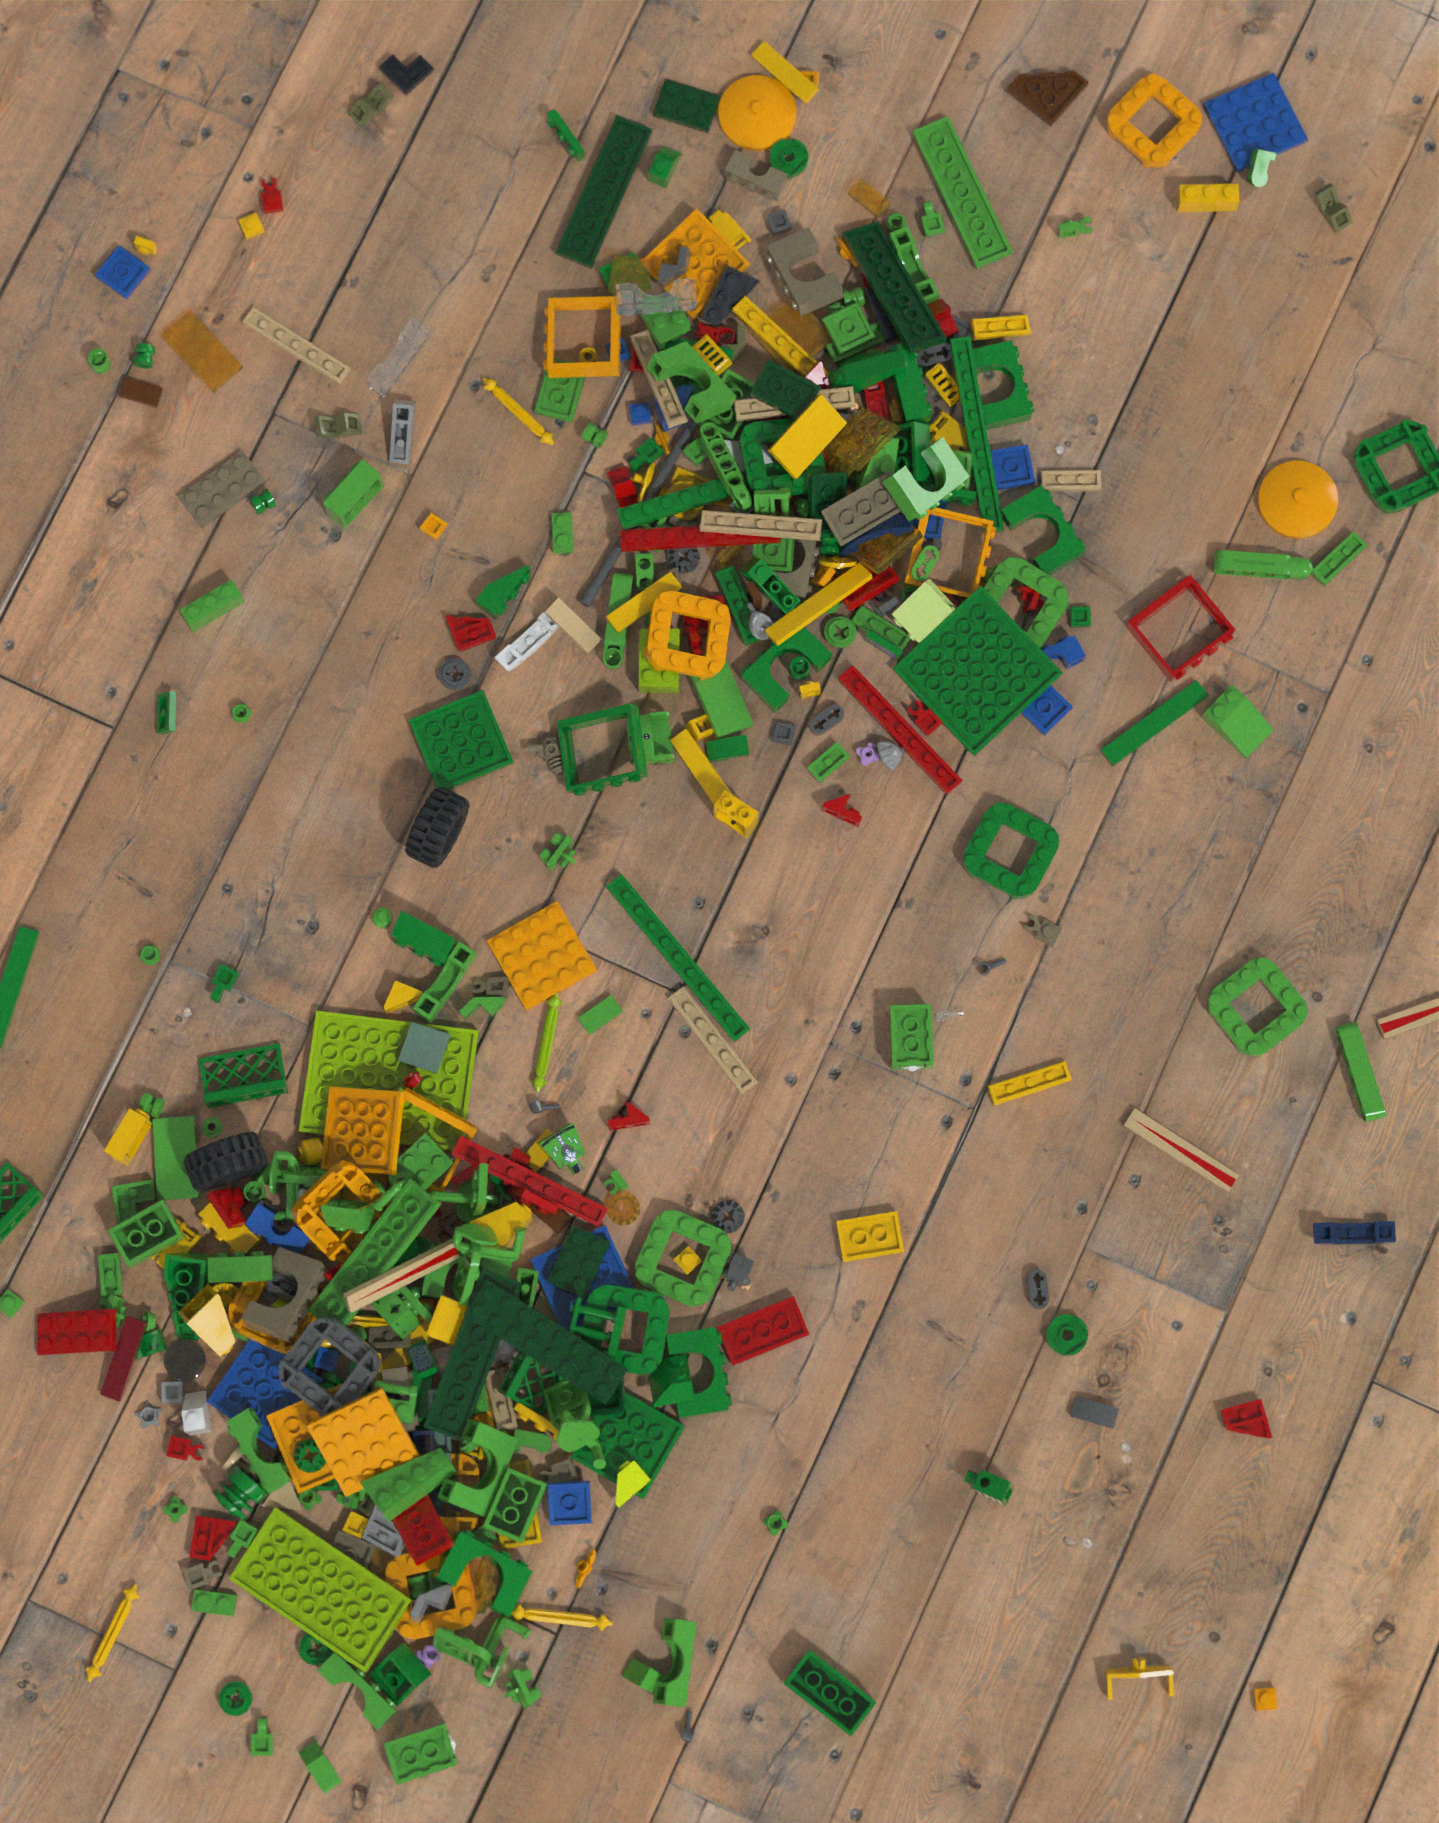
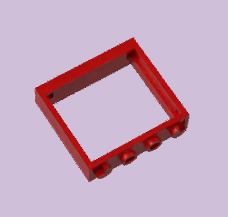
M1191 574L1128 620L1126 628L1170 682L1175 678L1177 680L1181 679L1186 675V670L1190 667L1193 669L1202 662L1201 659L1204 656L1208 655L1210 657L1218 650L1217 647L1220 644L1226 645L1234 638L1232 635L1236 630ZM1189 589L1224 633L1173 671L1138 627Z

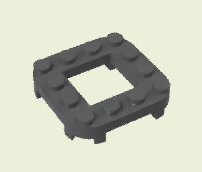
M323 1316L307 1326L287 1355L280 1361L278 1366L281 1385L285 1389L288 1388L319 1412L321 1417L360 1398L378 1375L381 1358L374 1348L340 1321L332 1317ZM325 1339L357 1364L354 1371L335 1395L331 1394L302 1371Z

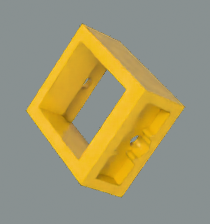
M724 790L713 806L714 818L748 839L758 824L759 812L726 790Z
M129 1108L104 1152L128 1167L153 1125L149 1121L150 1117L138 1108L135 1111Z

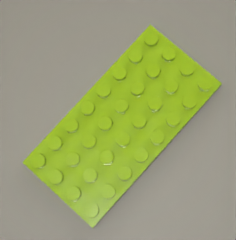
M277 1507L273 1509L229 1577L235 1584L364 1672L369 1670L413 1601Z

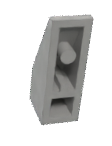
M396 399L393 403L389 462L409 464L416 401Z

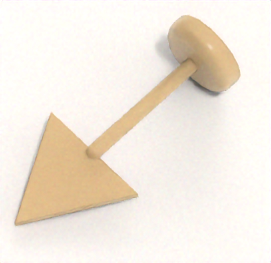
M237 1447L222 1467V1470L229 1472L236 1464L257 1481H260L257 1473L254 1474L249 1467L239 1461L242 1453ZM291 1482L276 1492L271 1493L262 1505L263 1507L303 1510Z

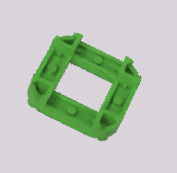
M1008 557L997 566L984 589L999 604L1013 580L1016 579L1048 598L1028 631H1024L1041 649L1062 614L1068 608V592L1060 581L1021 558Z
M1264 957L1249 961L1216 986L1209 995L1207 1002L1210 1017H1213L1236 1045L1238 1052L1250 1057H1260L1266 1054V1052L1298 1029L1308 1014L1307 1005L1302 996L1277 965ZM1261 980L1285 1012L1257 1034H1254L1231 1006L1230 1002Z
M676 1210L663 1211L654 1220L635 1264L636 1277L639 1283L646 1289L659 1292L661 1295L680 1302L687 1307L702 1306L712 1298L723 1269L730 1257V1238L723 1230ZM673 1232L710 1248L694 1285L656 1269Z

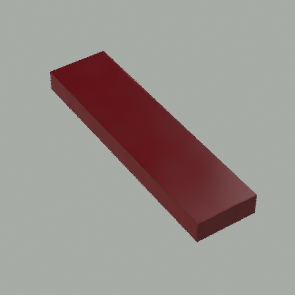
M129 1315L126 1316L100 1395L118 1402L122 1400L148 1322Z

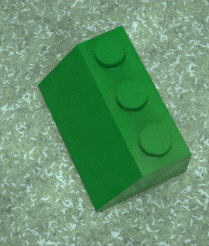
M910 422L885 428L884 437L899 439L895 471L906 466L919 486L932 484L931 469L920 454L921 451L930 445V425Z
M402 910L391 935L392 939L395 940V945L403 949L405 947L412 949L411 953L420 958H423V956L429 958V962L439 968L441 965L445 966L449 955L457 945L455 938Z

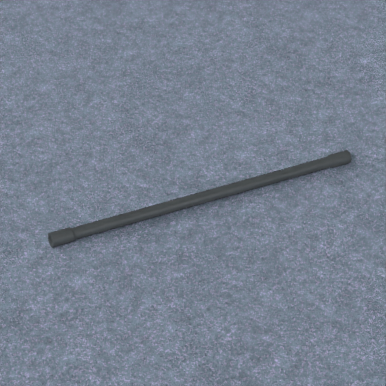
M725 371L719 375L720 379L724 376ZM692 418L689 420L641 502L655 498L699 425ZM637 526L625 530H633L636 529ZM620 536L591 585L588 586L579 602L583 606L590 608L600 587L620 556Z

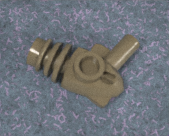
M546 736L542 744H526L527 752H538L539 758L544 757L555 776L564 774L558 737Z

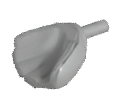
M752 603L747 604L752 613L749 617V630L751 634L759 640L769 639L764 630L773 625V621L768 615L756 611Z
M880 741L876 744L879 756L885 766L890 770L896 768L903 758L904 749L889 741Z

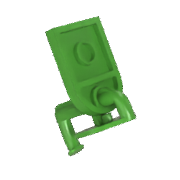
M425 1133L398 1158L396 1175H389L390 1188L386 1187L378 1179L373 1182L382 1193L376 1201L372 1202L373 1207L377 1211H382V1208L389 1201L392 1202L409 1179L414 1180L426 1190L455 1162Z
M275 1150L269 1175L270 1193L275 1194L282 1188L283 1183H286V1211H278L274 1220L294 1221L291 1209L298 1200L300 1184H305V1187H311L328 1170L317 1166H299L297 1159L291 1152ZM282 1160H288V1168L284 1169Z
M485 1163L479 1164L478 1169L474 1170L471 1182L462 1183L458 1187L457 1192H430V1195L438 1202L457 1203L456 1215L460 1221L465 1223L493 1212L499 1205L498 1197L492 1195L487 1190L488 1164Z
M467 1223L455 1228L453 1245L461 1252L452 1289L459 1305L468 1306L469 1300L472 1298L474 1292L473 1285L475 1280H478L480 1273V1257L514 1262L519 1258L525 1238V1227L514 1229L516 1234L512 1248L495 1246L498 1239L494 1230L488 1226ZM463 1237L467 1238L465 1242H461Z
M565 1379L564 1382L560 1381L544 1390L551 1423L559 1431L556 1438L557 1444L566 1452H573L587 1445L593 1453L594 1467L596 1469H603L606 1466V1462L603 1458L600 1443L597 1440L600 1431L592 1421L588 1420L591 1413L588 1394Z
M502 1616L495 1620L483 1647L474 1644L470 1638H461L454 1635L455 1633L452 1630L439 1627L434 1634L433 1646L438 1651L473 1666L477 1682L491 1689L498 1679L509 1653L510 1647L506 1646L501 1657L494 1654L505 1629L507 1628L522 1636L523 1640L531 1634L532 1630ZM495 1669L492 1678L483 1675L485 1670Z

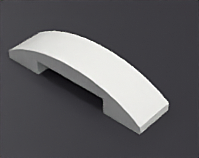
M543 612L528 630L495 656V660L510 672L541 647L559 627Z

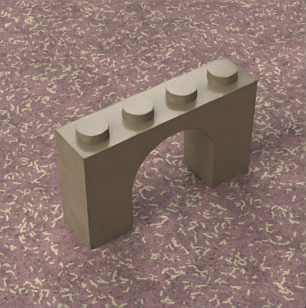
M809 227L766 246V260L769 265H773L776 279L781 280L783 283L781 285L783 292L786 296H790L791 307L794 311H798L800 317L843 298L842 286L834 272L811 282L799 281L790 274L792 267L797 262L819 253L817 241Z
M794 539V543L803 550L805 556L803 564L797 570L790 573H774L801 600L800 602H805L806 596L810 597L812 585L809 584L810 577L814 578L816 566L812 564L813 559L818 558L819 547H816L817 541Z
M279 1247L272 1259V1269L275 1273L283 1274L298 1282V1290L295 1297L290 1303L279 1308H270L250 1301L241 1319L248 1328L290 1343L292 1337L298 1332L301 1320L307 1315L308 1307L311 1301L315 1299L321 1282L325 1280L323 1274L327 1269L321 1261Z

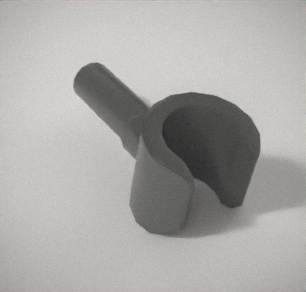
M932 538L931 545L935 546L938 551L942 547L941 539ZM929 544L922 545L921 550H922L924 547H926V546H931V545H929Z
M1004 958L990 964L980 963L978 968L982 966L988 967V970L981 973V975H988L995 967L1005 964L1006 960Z
M540 1100L533 1101L529 1105L533 1114L559 1109V1104L542 1106Z
M687 1711L686 1722L681 1734L682 1740L689 1743L695 1733L689 1730L692 1711Z

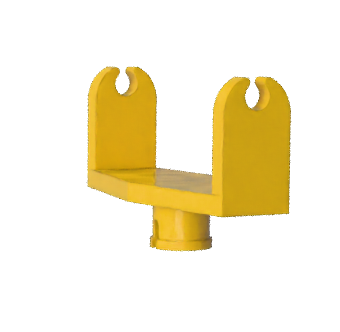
M1139 1657V1664L1137 1658L1132 1659V1667L1105 1669L1108 1700H1112V1678H1142L1167 1675L1168 1695L1174 1696L1173 1670L1171 1666H1145V1658Z

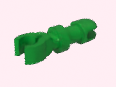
M490 1174L491 1182L496 1188L494 1190L495 1194H498L500 1198L501 1208H503L504 1198L509 1200L510 1204H513L511 1198L506 1193L507 1188L503 1186L501 1179Z

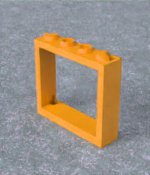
M620 297L548 298V306H545V318H548V323L544 324L545 335H548L547 341H544V353H547V359H544L543 364L549 378L620 376ZM611 309L610 362L554 363L555 311Z
M935 508L931 511L928 509L926 510L928 514L919 520L904 585L919 588L924 583L912 579L910 570L921 552L929 515L985 528L970 593L936 585L943 594H951L954 597L967 599L975 590L982 586L979 585L980 577H985L987 566H984V560L990 556L991 546H988L990 538L994 539L996 527H993L994 521L940 508Z
M406 1087L403 1091L405 1092L404 1104L406 1101L467 1133L466 1138L472 1141L479 1128L478 1126ZM455 1157L453 1160L455 1163L450 1166L442 1183L437 1180L434 1181L427 1188L429 1192H444L461 1161L460 1158Z

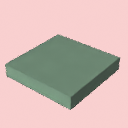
M411 1022L398 1061L438 1074L451 1035Z

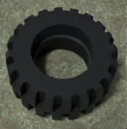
M444 787L435 788L425 800L411 827L405 845L406 854L431 868L439 867L447 858L461 833L469 812L470 805L468 800Z
M249 1131L220 1139L190 1152L184 1158V1165L192 1187L200 1192L236 1182L262 1170L267 1165V1158L259 1136L255 1132Z

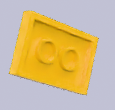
M897 1211L836 1221L843 1263L904 1253Z

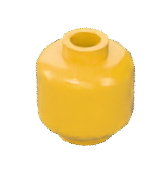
M312 1138L301 1141L299 1147H297L299 1162H303L305 1166L321 1164L323 1154L321 1139Z

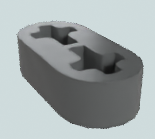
M943 343L919 351L917 359L919 364L930 366L952 359L950 344ZM943 346H945L946 349H950V353L947 354V358L945 357V355L938 356L937 352L942 351ZM925 351L927 354L934 353V357L929 358L928 363L926 360H922L921 357L924 356Z
M833 704L816 715L810 722L811 733L821 736L839 724L844 717L843 708L840 705ZM832 710H833L834 712L839 711V713H838V717H839V718H836V717L834 716V717H832L831 719H828V718L831 716V711H832ZM824 720L826 721L822 725V730H820L819 728H817L816 730L814 729L815 722H818L820 724Z
M1033 1270L1028 1276L1029 1299L1033 1308L1041 1310L1049 1303L1047 1277L1042 1270ZM1035 1274L1043 1278L1039 1283L1040 1288H1036V1282L1031 1280V1278L1035 1277ZM1037 1291H1040L1041 1298H1045L1041 1306L1038 1305V1302H1034V1299L1037 1298Z

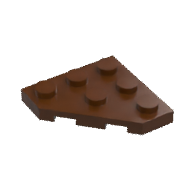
M1074 70L1066 71L1065 73L1044 72L1038 75L1019 74L1007 87L1006 92L1052 127L1085 90L1089 82Z

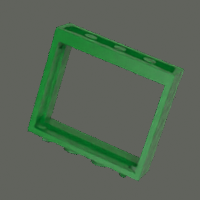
M628 703L557 721L566 791L575 794V796H582L586 794V791H603L604 787H620L624 782L637 783L641 781V778L648 777L638 706ZM628 717L636 771L579 784L572 731Z

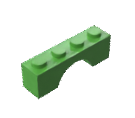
M906 226L891 232L889 241L926 304L938 300L939 293L932 278L926 274L921 264L916 243L909 227Z
M458 942L435 982L422 994L413 1007L417 1015L432 1024L477 959L476 952Z
M253 1407L247 1408L227 1421L229 1433L238 1440L240 1452L249 1459V1467L254 1474L257 1473L259 1476V1484L265 1492L267 1491L268 1494L274 1493L293 1481L285 1462L269 1461L260 1453L257 1446V1436L263 1424Z
M670 1618L663 1619L661 1640L671 1650L672 1665L668 1674L663 1679L655 1682L654 1704L686 1707L688 1684L691 1676L693 1644L696 1635V1622Z
M336 1652L317 1670L331 1685L342 1682H350L357 1685L365 1696L366 1703L363 1716L377 1730H380L397 1712L394 1708L396 1704L388 1696L384 1699L379 1694L381 1689L373 1681L369 1684L364 1679L366 1675L358 1667L354 1669L348 1660Z

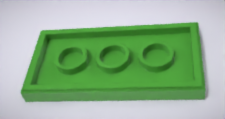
M726 658L722 670L714 677L707 680H699V677L690 676L716 739L753 727L754 723Z
M194 1116L152 1119L157 1201L162 1199L170 1201L199 1198V1191L192 1187L184 1165L186 1155L196 1150Z

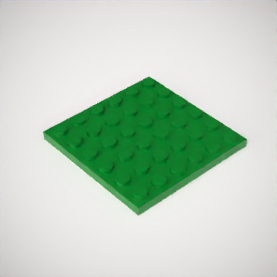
M982 586L975 590L893 668L974 756L983 750L1064 674Z

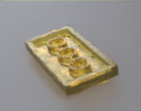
M191 310L161 335L162 339L212 393H215L243 369L239 361Z

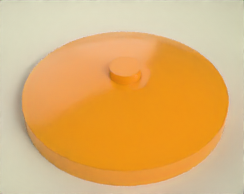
M763 75L746 76L732 83L723 93L718 107L719 124L724 135L736 146L749 151L769 150L776 142L781 139L786 140L791 134L796 121L795 101L790 91L778 80Z
M1289 461L1276 466L1265 476L1258 492V509L1264 522L1277 534L1290 539H1306L1321 533L1333 520L1338 507V493L1332 478L1319 466L1306 461Z

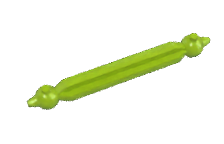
M558 993L546 1001L550 1008L546 1012L535 1068L536 1077L531 1079V1083L535 1086V1092H539L544 1085H547V1081L543 1077L548 1069L558 1018L557 1008L563 1004L558 998Z

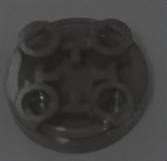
M188 1339L178 1340L172 1343L166 1350L164 1366L167 1373L174 1379L192 1381L203 1372L206 1366V1354L198 1343Z

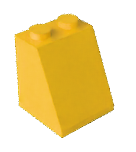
M515 1202L469 1223L492 1228L498 1239L495 1246L509 1248L514 1243L516 1234L514 1229L517 1227H525L527 1229L533 1222L531 1216L533 1213L524 1203L519 1205Z
M207 1284L178 1314L221 1357L232 1350L235 1339L220 1296Z
M441 1295L426 1335L454 1346L468 1306L459 1305V1302Z

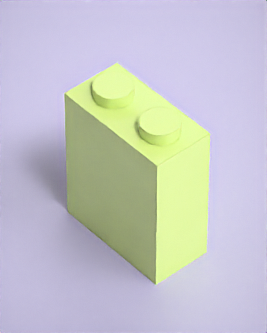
M928 579L892 615L895 617L894 621L896 624L904 627L908 631V636L914 642L920 643L957 607Z

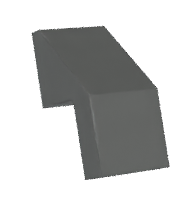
M680 246L677 266L661 263L658 279L660 287L665 288L688 271L691 255L688 247Z

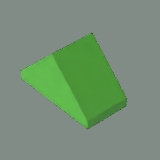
M634 1658L630 1660L622 1675L625 1679L654 1694L655 1682L665 1677L663 1674Z

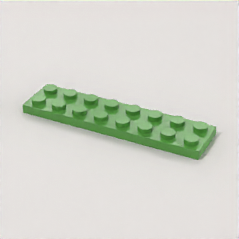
M949 116L913 130L912 134L976 269L1012 255L1013 251Z
M409 1179L308 1311L316 1319L328 1316L337 1319L347 1326L360 1309L350 1313L347 1309L344 1293L391 1270L441 1204L418 1183Z

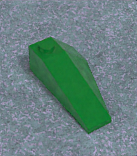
M898 349L854 355L840 362L829 373L830 388L853 386L854 394L908 368L906 350Z
M194 1252L165 1255L163 1275L168 1287V1298L172 1305L177 1338L199 1340V1335L182 1319L178 1312L209 1284L207 1258L212 1257V1255Z

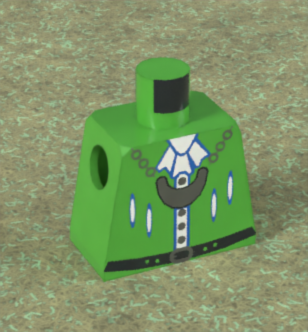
M569 1123L537 1143L558 1169L568 1165L573 1175L584 1169L578 1158L583 1156L585 1151L573 1123Z

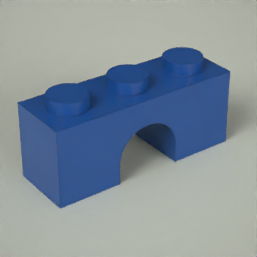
M1068 635L1058 640L1057 644L1053 646L1048 644L1041 648L1051 660H1060L1066 670L1083 662L1086 657L1075 635L1071 637Z
M260 1200L245 1223L248 1226V1230L257 1235L260 1233L266 1237L265 1240L271 1245L276 1246L277 1244L284 1249L300 1254L310 1238L296 1223L288 1231L278 1230L274 1225V1217L278 1210Z

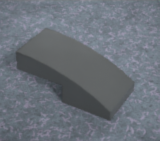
M1076 1396L1071 1417L1114 1429L1119 1409Z

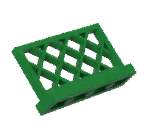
M280 1043L199 1058L204 1101L207 1108L289 1093ZM277 1050V1057L273 1062L264 1058L268 1051ZM254 1054L258 1057L253 1066L244 1062L248 1055ZM231 1058L238 1061L233 1070L224 1066L226 1061ZM262 1060L270 1065L264 1074L256 1069ZM214 1062L218 1066L211 1074L205 1070V1063ZM241 1064L250 1069L244 1078L235 1073ZM221 1068L229 1072L224 1081L215 1077ZM275 1068L280 1071L281 1078L272 1080L267 1076ZM254 1071L261 1078L257 1083L252 1084L247 1079ZM233 1075L241 1080L237 1087L227 1085ZM213 1079L221 1084L216 1091L209 1092L208 1085Z
M8 1162L0 1169V1243L44 1197L39 1190ZM9 1169L13 1173V1181L3 1182V1174ZM25 1184L29 1189L23 1195H17V1185ZM13 1185V1195L2 1196L3 1186ZM13 1199V1206L9 1210H2V1200Z
M519 1350L498 1392L543 1415L547 1408L543 1391L547 1388L544 1389L542 1379L552 1376L553 1383L551 1386L560 1382L559 1375H555L556 1373L551 1370L541 1375L539 1369L541 1364ZM535 1367L537 1377L528 1380L526 1375L528 1369ZM538 1381L540 1391L531 1394L529 1384ZM525 1386L527 1396L522 1398L516 1397L515 1394L518 1389ZM542 1394L543 1402L540 1408L534 1406L532 1398Z

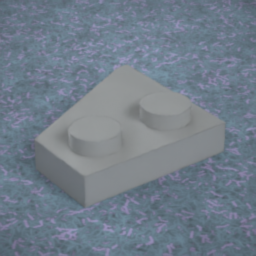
M375 1505L362 1538L396 1557L401 1556L405 1543L393 1520L388 1522Z

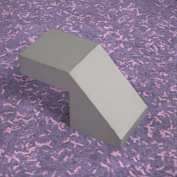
M446 1584L419 1595L410 1614L411 1619L420 1623L428 1604L444 1610L452 1594L451 1586Z

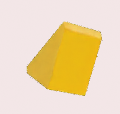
M395 981L385 1002L384 1009L387 1014L417 1002L423 993L420 990Z

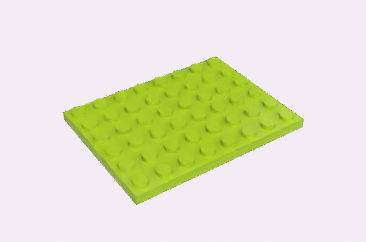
M316 1011L299 1133L324 1135L329 1087L403 1092L406 1089L404 1087L406 1084L404 1079L409 1073H416L417 1071L420 1072L419 1075L422 1077V1080L412 1091L467 1120L479 1031L417 1023L451 1035L438 1074L398 1061L411 1022ZM405 1102L399 1145L412 1146L421 1136L427 1133L442 1150L452 1151L459 1136L465 1137V1132L412 1103Z

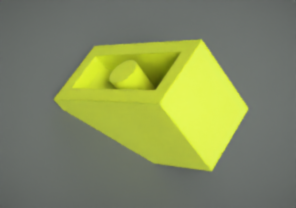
M634 1460L631 1463L626 1461L619 1468L621 1472L618 1473L616 1506L618 1508L651 1481Z

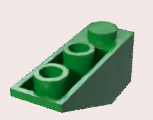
M752 557L739 571L749 582L754 581L758 591L786 615L801 601L761 558Z
M530 566L522 567L487 584L475 600L476 606L494 619L499 615L502 616L508 608V602L511 599L514 600L519 594L520 590L518 589L522 584L525 585L531 578Z

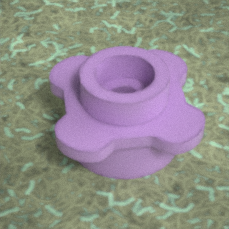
M868 743L863 748L859 747L856 751L860 755L861 764L864 766L874 761L876 762L880 758L879 754L876 753L875 744Z
M425 1645L422 1651L419 1650L416 1653L417 1658L421 1659L426 1668H431L434 1662L440 1660L438 1650L431 1645Z

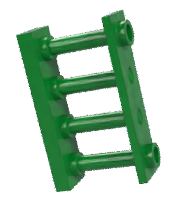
M577 1297V1301H573L570 1314H573L569 1332L605 1340L610 1345L608 1352L604 1351V1354L616 1361L627 1308L618 1306L617 1311H605L581 1305L582 1298ZM579 1313L611 1320V1323H614L613 1331L607 1333L577 1326ZM559 1376V1381L564 1382V1378Z

